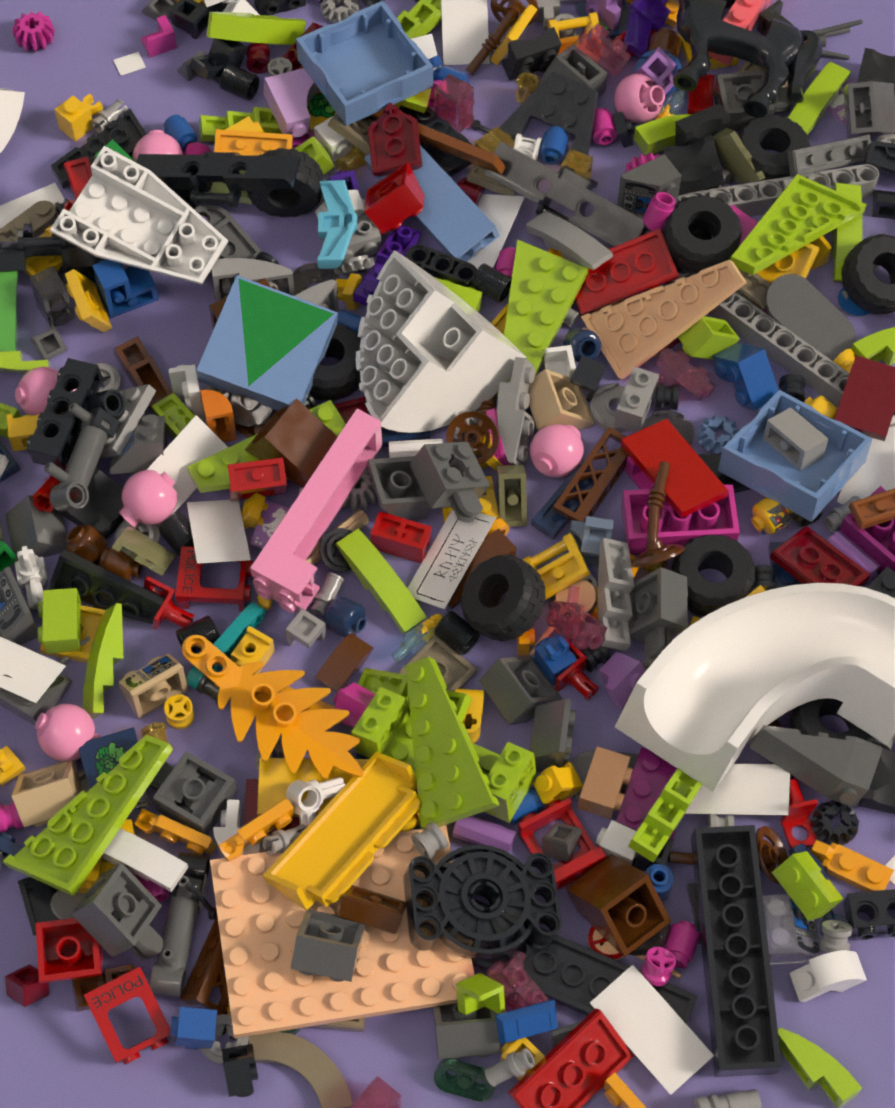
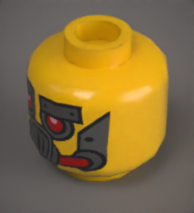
M765 497L753 506L752 513L754 517L751 518V521L759 532L763 530L767 534L773 535L790 524L793 512L782 506L779 502Z

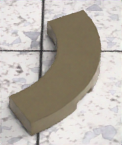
M284 1031L249 1036V1044H253L256 1063L278 1064L298 1072L306 1079L316 1093L321 1108H353L348 1086L340 1070L316 1045L297 1035Z

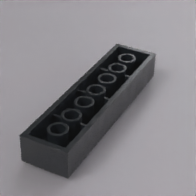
M755 825L695 828L691 836L711 1045L712 1054L714 1055L715 1077L776 1074L782 1068Z

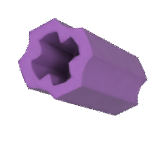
M841 530L837 531L827 540V542L870 574L868 581L864 585L868 584L880 571L881 565Z
M473 815L456 821L452 832V837L474 845L494 846L510 853L516 837L515 830Z

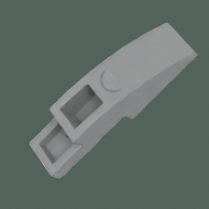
M515 357L510 383L500 382L497 401L499 435H501L507 460L512 465H524V462L527 461L529 456V437L534 432L533 417L525 412V409L528 408L530 403L528 393L530 384L535 379V369L533 364L526 358Z

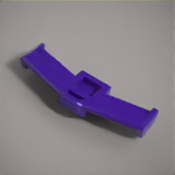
M633 0L630 6L631 11L623 47L639 59L647 51L651 28L655 32L662 29L671 10L664 6L668 0Z

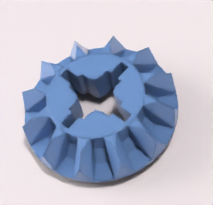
M715 414L712 418L705 417L698 427L697 438L705 450L715 454H722L723 447L739 432V429L736 426V421L732 422L728 420L727 416L717 417ZM723 428V435L721 434L716 441L715 432Z

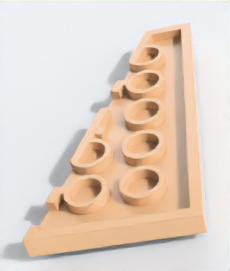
M727 260L701 270L698 274L688 278L677 279L672 284L656 287L627 298L624 302L617 305L601 308V311L585 314L581 318L587 328L599 336L601 351L617 377L623 380L632 373L634 366L639 368L747 282L734 262Z

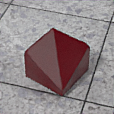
M30 964L5 976L7 996L23 1007L49 995V982L39 983L38 969Z

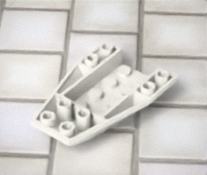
M104 146L91 165L92 177L70 211L62 210L51 227L50 232L96 257L202 285L226 247L228 240L149 169Z

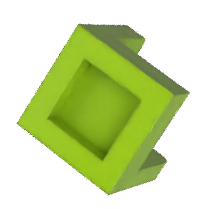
M314 136L295 148V150L304 152L320 165L323 175L335 167L326 148Z
M478 973L456 983L458 1011L464 1015L470 1014L482 1007H487L498 1014L505 1012L504 985Z

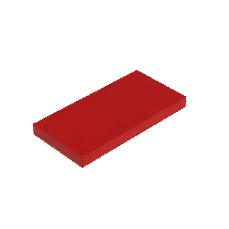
M660 228L608 249L612 252L613 257L594 270L588 268V274L575 300L581 316L650 290L654 286L657 287L679 278Z
M664 419L621 439V446L653 485L655 484L660 462L670 463L671 466L664 490L666 493L665 499L681 518L728 496V489L668 419Z
M595 1008L507 1093L518 1108H581L604 1086L605 1080L614 1072L620 1071L634 1055L603 1012Z

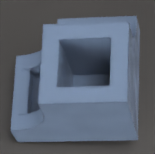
M586 516V522L572 520L570 533L574 537L587 566H599L600 543L602 538L611 539L614 520Z

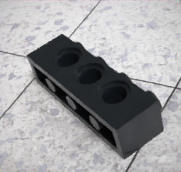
M68 358L64 367L60 368L55 388L48 394L46 408L38 416L37 428L27 441V450L33 463L46 465L52 462L62 470H64L81 432L77 428L80 419L69 412V407L71 404L76 403L83 409L88 410L87 401L90 395L99 391L103 381L98 365Z

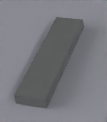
M870 134L787 151L790 176L804 175L865 161L867 149L871 142Z

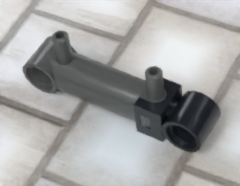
M111 389L90 395L87 401L88 410L83 409L76 403L70 405L69 412L80 419L77 428L81 432L64 471L52 462L47 463L44 468L45 472L60 481L50 492V502L56 510L68 511L86 506L89 499L87 488L107 439L114 438L120 422L114 417L121 415L125 410V399L120 391Z
M179 852L177 857L187 863L188 869L173 891L169 892L170 904L162 936L163 948L158 954L157 963L154 964L150 979V988L153 994L181 998L185 987L186 967L198 910L200 909L199 899L194 893L188 891L187 885L191 881L197 882L202 893L205 875H207L208 879L210 856Z

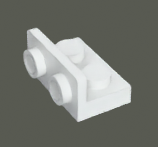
M195 364L179 365L175 368H170L168 371L175 395L180 400H185L186 407L193 412L194 416L197 415L201 420H205Z

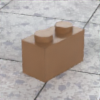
M596 747L579 797L578 809L608 819L612 818L614 810L620 811L625 796L620 791L623 784H629L633 769L628 767L629 756Z

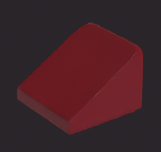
M463 177L457 185L477 206L485 188L467 181L466 177Z

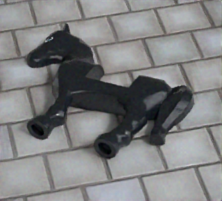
M679 0L677 31L684 41L690 44L692 59L686 67L677 70L673 77V84L678 89L687 92L697 88L699 78L706 76L711 65L709 51L739 58L764 69L765 79L763 86L757 92L750 94L744 103V111L748 115L755 118L764 117L768 113L770 105L777 103L779 89L787 80L788 99L797 103L803 102V86L815 72L822 55L823 45L815 32L810 30L799 31L797 27L782 20L772 18L766 36H762L720 20L726 0Z

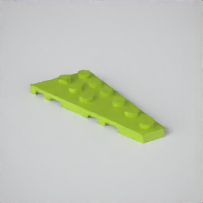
M797 174L734 252L730 260L741 271L754 275L864 213L867 204Z
M517 239L504 336L534 365L536 376L544 360L545 349L551 347L588 274V268Z
M425 657L405 665L418 799L422 804L419 809L421 829L425 830V826L430 822L441 827L500 806L497 798L490 791L488 786L490 782L487 775L482 773L478 764L479 757L464 723L458 719L456 705L454 701L450 700L446 692L447 685L436 660L431 657Z
M146 734L119 758V764L108 774L103 772L96 778L98 783L87 792L81 791L47 821V827L36 837L31 835L23 842L26 845L14 856L11 854L3 860L4 864L13 870L75 896L173 751L171 745Z

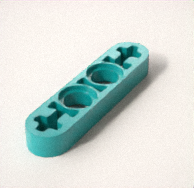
M256 602L250 603L213 645L230 659L231 653L247 633V628L251 626L257 629L264 620L267 610ZM214 665L212 667V669L215 672H218L222 668V666L220 665ZM193 666L186 677V683L197 691L198 684L205 675Z

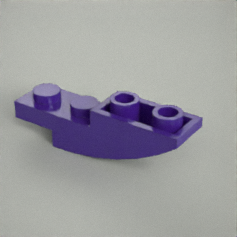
M401 225L391 233L377 253L375 264L354 292L353 301L368 305L366 302L368 295L374 294L380 281L376 278L391 254L395 250L405 256L410 247L418 244L421 232Z

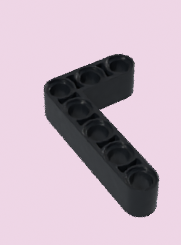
M424 245L410 247L404 256L431 276L441 280L446 279L464 287H471L472 277L477 270L469 262Z

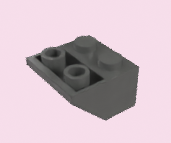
M572 44L554 58L536 85L537 89L552 72H555L598 91L599 97L606 91L607 72L577 46Z
M875 81L848 83L843 88L847 138L868 134L870 136L895 134L894 83Z
M565 698L535 707L529 751L534 753L536 772H542L551 766L560 768L569 762L576 710H570L572 699Z

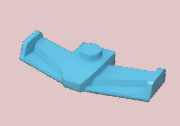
M345 180L320 181L322 195L328 212H318L319 239L325 238V241L317 258V264L320 269L339 268L344 260L351 236L357 230V214L354 211Z

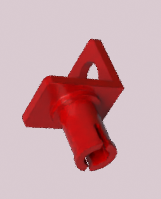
M149 576L145 578L144 589L165 598L153 620L152 628L154 630H157L161 621L165 619L181 628L193 622L195 614H191L173 604L174 589ZM153 586L159 588V589L162 590L163 592H161V591L155 589Z
M564 636L569 643V649L574 653L577 661L557 677L555 689L559 692L566 685L571 684L588 701L591 699L590 694L594 696L598 692L599 686L595 685L583 673L587 657Z
M797 779L790 780L788 815H783L780 818V823L790 849L800 844L810 847L817 840L809 816L818 805L817 799L804 801ZM794 827H802L807 832V839L804 841L796 840L792 835V829Z

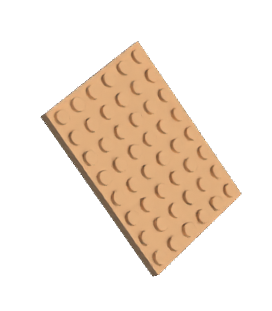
M446 825L439 828L446 836L449 846L444 850L439 849L435 852V856L431 859L435 865L451 852ZM424 829L399 832L386 847L379 848L373 855V862L352 885L405 901L404 874L410 862L415 857L422 856L416 849L411 836L416 832H423ZM266 852L242 855L231 861H227L226 858L210 860L234 1038L457 1003L456 983L475 975L471 957L456 952L445 945L440 938L437 939L435 945L429 950L423 951L415 948L409 938L406 909L396 934L365 926L357 965L351 982H337L329 977L317 974H302L298 970L291 969L296 936L306 910L267 883L263 877V874L282 854L277 852L274 855H269ZM413 871L418 878H426L423 872ZM343 896L328 907H325L316 900L309 910L339 916ZM416 900L420 906L429 907L425 900ZM419 928L422 935L426 937L432 936L428 929Z

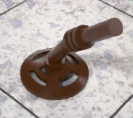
M491 0V11L500 24L492 35H488L489 39L486 38L485 43L481 44V50L465 69L468 73L473 75L487 56L494 53L493 49H497L496 45L501 44L500 40L505 32L516 22L519 14H522L527 8L521 1L502 0L498 4V0ZM526 0L529 3V5L531 4L535 8H537V11L535 12L527 26L532 24L537 17V0ZM498 12H502L504 18H502Z
M496 394L491 399L483 401L478 411H467L456 416L449 424L446 433V443H454L455 431L458 427L460 428L458 442H464L463 434L465 431L464 440L469 443L472 451H481L482 457L476 458L479 464L491 459L499 445L497 426L486 415L487 410L496 408L494 404ZM478 418L477 424L468 425L465 419ZM490 429L493 435V442L491 448L488 447L490 442V433L488 430ZM484 433H485V436H486L485 443H483Z
M660 462L654 488L650 490L647 506L649 507L647 543L645 544L647 550L641 552L631 561L632 567L656 564L685 551L684 545L663 544L662 540L658 539L659 515L665 502L666 493L664 490L671 466L668 462Z
M763 826L756 831L759 868L764 871L772 882L780 884L772 872L776 868V863L779 861L780 866L788 859V855L775 831L767 826ZM670 851L668 862L693 865L692 853Z

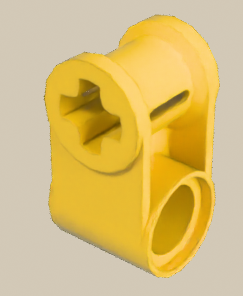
M455 689V692L465 693L472 698L463 723L465 727H471V729L466 730L472 743L475 744L479 740L481 733L484 690Z

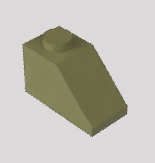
M524 465L496 466L499 517L510 527L527 526L526 471Z

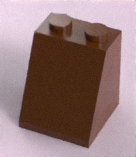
M296 398L275 412L245 450L259 460L283 458L286 478L304 488L338 436Z
M612 854L565 888L577 912L624 957L672 922L648 874Z

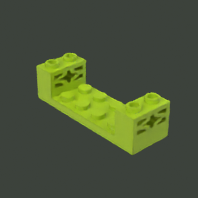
M380 687L351 731L352 736L360 739L359 744L355 746L356 752L369 759L375 752H379L407 763L411 766L416 777L411 719L406 698ZM507 742L499 755L472 743L479 757L478 764L482 773L487 775L490 785H488L490 791L500 804V806L484 812L510 823L537 777L534 753Z

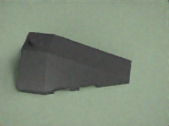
M763 725L749 743V748L817 792L852 808L868 792L882 753L881 746L854 736H846L844 740L829 738L828 733L819 732L818 736L804 735L798 729Z

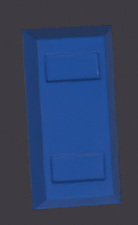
M554 999L495 1015L500 1044L559 1028Z

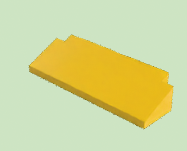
M375 752L361 768L364 772L363 777H352L263 874L265 881L306 911L316 900L325 907L337 902L373 862V855L379 848L386 847L421 808L422 804L415 791L417 788L416 777L409 764Z

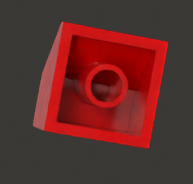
M408 162L367 190L364 212L382 234L389 230H396L401 226L403 220L409 216L415 217L423 210L425 195Z
M75 918L36 923L39 983L102 975L103 947Z

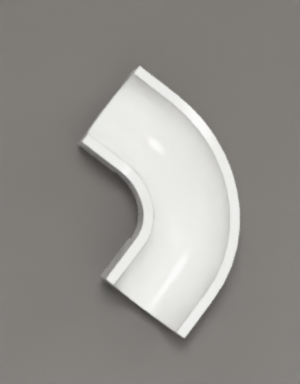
M810 583L767 590L725 605L689 626L660 653L637 681L615 728L671 765L681 769L694 780L701 782L711 791L716 789L738 759L743 748L760 731L763 725L767 726L786 712L813 700L830 698L843 702L837 712L838 715L888 745L895 734V598L865 587L838 583Z

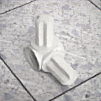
M23 546L21 547L22 551L17 552L18 561L15 562L19 586L26 589L28 607L38 610V601H43L42 586L48 581L43 556L38 557L34 554L33 549Z
M341 777L320 783L317 780L307 782L296 780L288 786L286 797L294 807V814H298L300 825L303 824L307 828L316 818V811L323 804V800L335 797L345 786V783ZM307 791L306 799L301 802L302 794Z

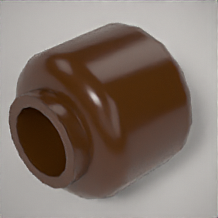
M667 28L659 29L650 36L648 51L660 47L679 58L680 37L676 35L674 30Z
M78 525L66 537L67 551L91 563L99 564L101 555L105 548H107V539L93 526Z
M112 546L105 548L99 562L100 567L130 582L134 577L138 578L143 568L142 564L134 561L128 554L122 550L118 552Z

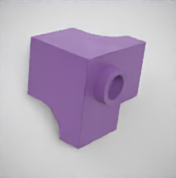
M586 0L585 13L596 12L599 22L614 31L620 23L623 0Z
M658 47L635 73H642L653 79L654 85H660L666 95L674 86L672 71L676 63Z
M616 652L599 669L606 684L605 688L615 707L624 709L637 681L645 673L641 661L620 652Z

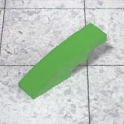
M18 270L0 271V352L17 351Z

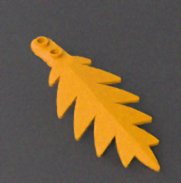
M192 635L184 640L182 644L184 658L219 687L218 708L223 710L231 698V720L237 742L241 743L256 716V739L263 762L268 761L281 735L283 754L291 774L297 772L308 750L315 769L323 779L328 778L333 767L347 774L360 778L363 777V770L348 752L359 744L360 739L344 733L325 732L348 717L349 711L340 709L304 711L329 695L331 692L330 688H301L281 692L302 678L305 672L303 670H276L255 674L264 667V662H253L239 667L201 635ZM197 646L201 649V652L195 654L191 651V648ZM214 665H220L222 666L223 670L220 672H215L212 669V667Z

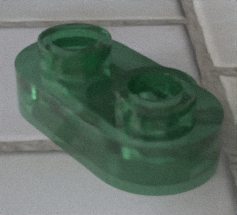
M455 1059L441 1061L434 1073V1082L440 1090L471 1100L486 1101L492 1097L495 1087L490 1085L485 1076L486 1068ZM447 1070L455 1072L456 1075H450ZM477 1079H481L486 1083L481 1084L477 1081Z

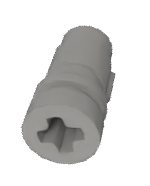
M756 1089L722 1094V1096L711 1094L708 1098L701 1096L693 1100L694 1108H762L760 1096Z

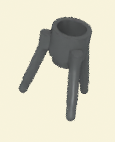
M860 19L812 31L819 36L822 47H826V37L849 33L851 31L850 27L860 25L863 21ZM822 50V56L845 60L850 59L849 55Z

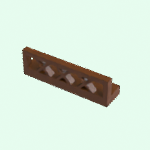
M610 427L607 428L554 504L553 511L571 521L586 522V516L592 517L625 470L626 459L629 457V454L622 446L619 449L608 451L606 442L609 438H612L621 443V439L627 436ZM605 458L607 467L594 471L592 462ZM591 478L593 482L592 489L580 491L579 481ZM578 498L580 505L576 512L563 506L566 500Z
M217 916L180 1000L188 1005H201L206 1009L217 1010V1015L225 1014L229 1005L226 977H224L222 969L224 961ZM216 986H219L221 992L218 1005L208 1000L212 989Z

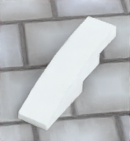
M121 828L101 856V858L115 866L122 863L130 872L146 881L151 880L170 892L173 891L188 869V865L184 861Z

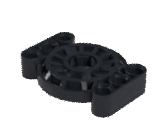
M476 844L463 846L450 852L437 865L427 857H415L404 874L403 882L409 938L411 944L418 950L425 951L431 949L437 939L440 938L445 945L460 954L472 958L490 959L502 957L514 951L527 937L536 945H548L561 928L554 867L552 860L544 853L532 854L525 865H523L519 859L505 850L494 846ZM531 867L540 869L542 875L534 873ZM413 871L423 872L426 878H418ZM476 895L485 897L490 903L487 912H484V907L478 905L474 899L470 898ZM535 895L542 896L546 903L537 901ZM416 900H425L429 907L420 906ZM539 924L548 926L550 932L541 930ZM419 928L428 929L432 936L426 937L422 935ZM512 939L516 940L515 942L506 946V944L510 942Z

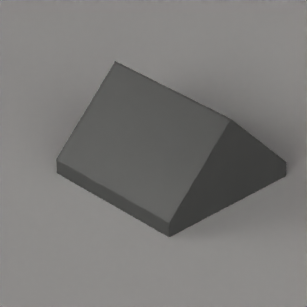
M28 495L5 514L12 550L16 557L17 552L22 551L21 547L23 546L33 549L34 554L38 557L61 554L64 549L66 550L67 535L63 516L55 508L49 513L39 511L33 505V497Z

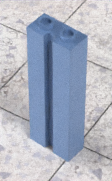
M421 147L423 166L413 170V173L425 195L423 210L413 218L446 254L467 262L481 248L484 249L499 237L498 231L489 218ZM368 154L364 159L372 172L371 157ZM388 175L376 176V177L378 178L379 181H381L382 179H384V178H385L386 176H388Z

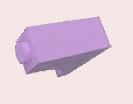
M304 68L264 79L263 95L282 134H291L293 137H301L309 133L310 115L307 106L310 100L320 91Z

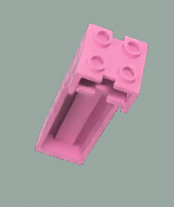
M356 409L250 568L252 577H254L255 592L260 597L266 600L271 598L279 602L281 608L289 613H299L302 608L304 610L308 608L319 591L320 586L314 584V574L317 571V567L306 562V560L367 469L368 459H373L381 448L382 433L380 420Z

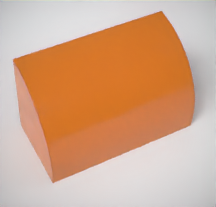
M200 390L206 425L224 443L237 440L234 415L229 400L217 391Z

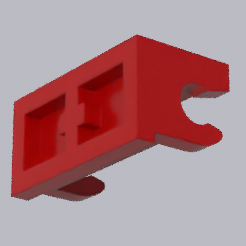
M379 511L370 533V542L380 552L421 564L426 555V547L430 545L432 526Z

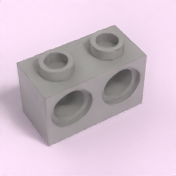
M634 366L618 404L614 426L634 433L642 429L657 391L659 374Z

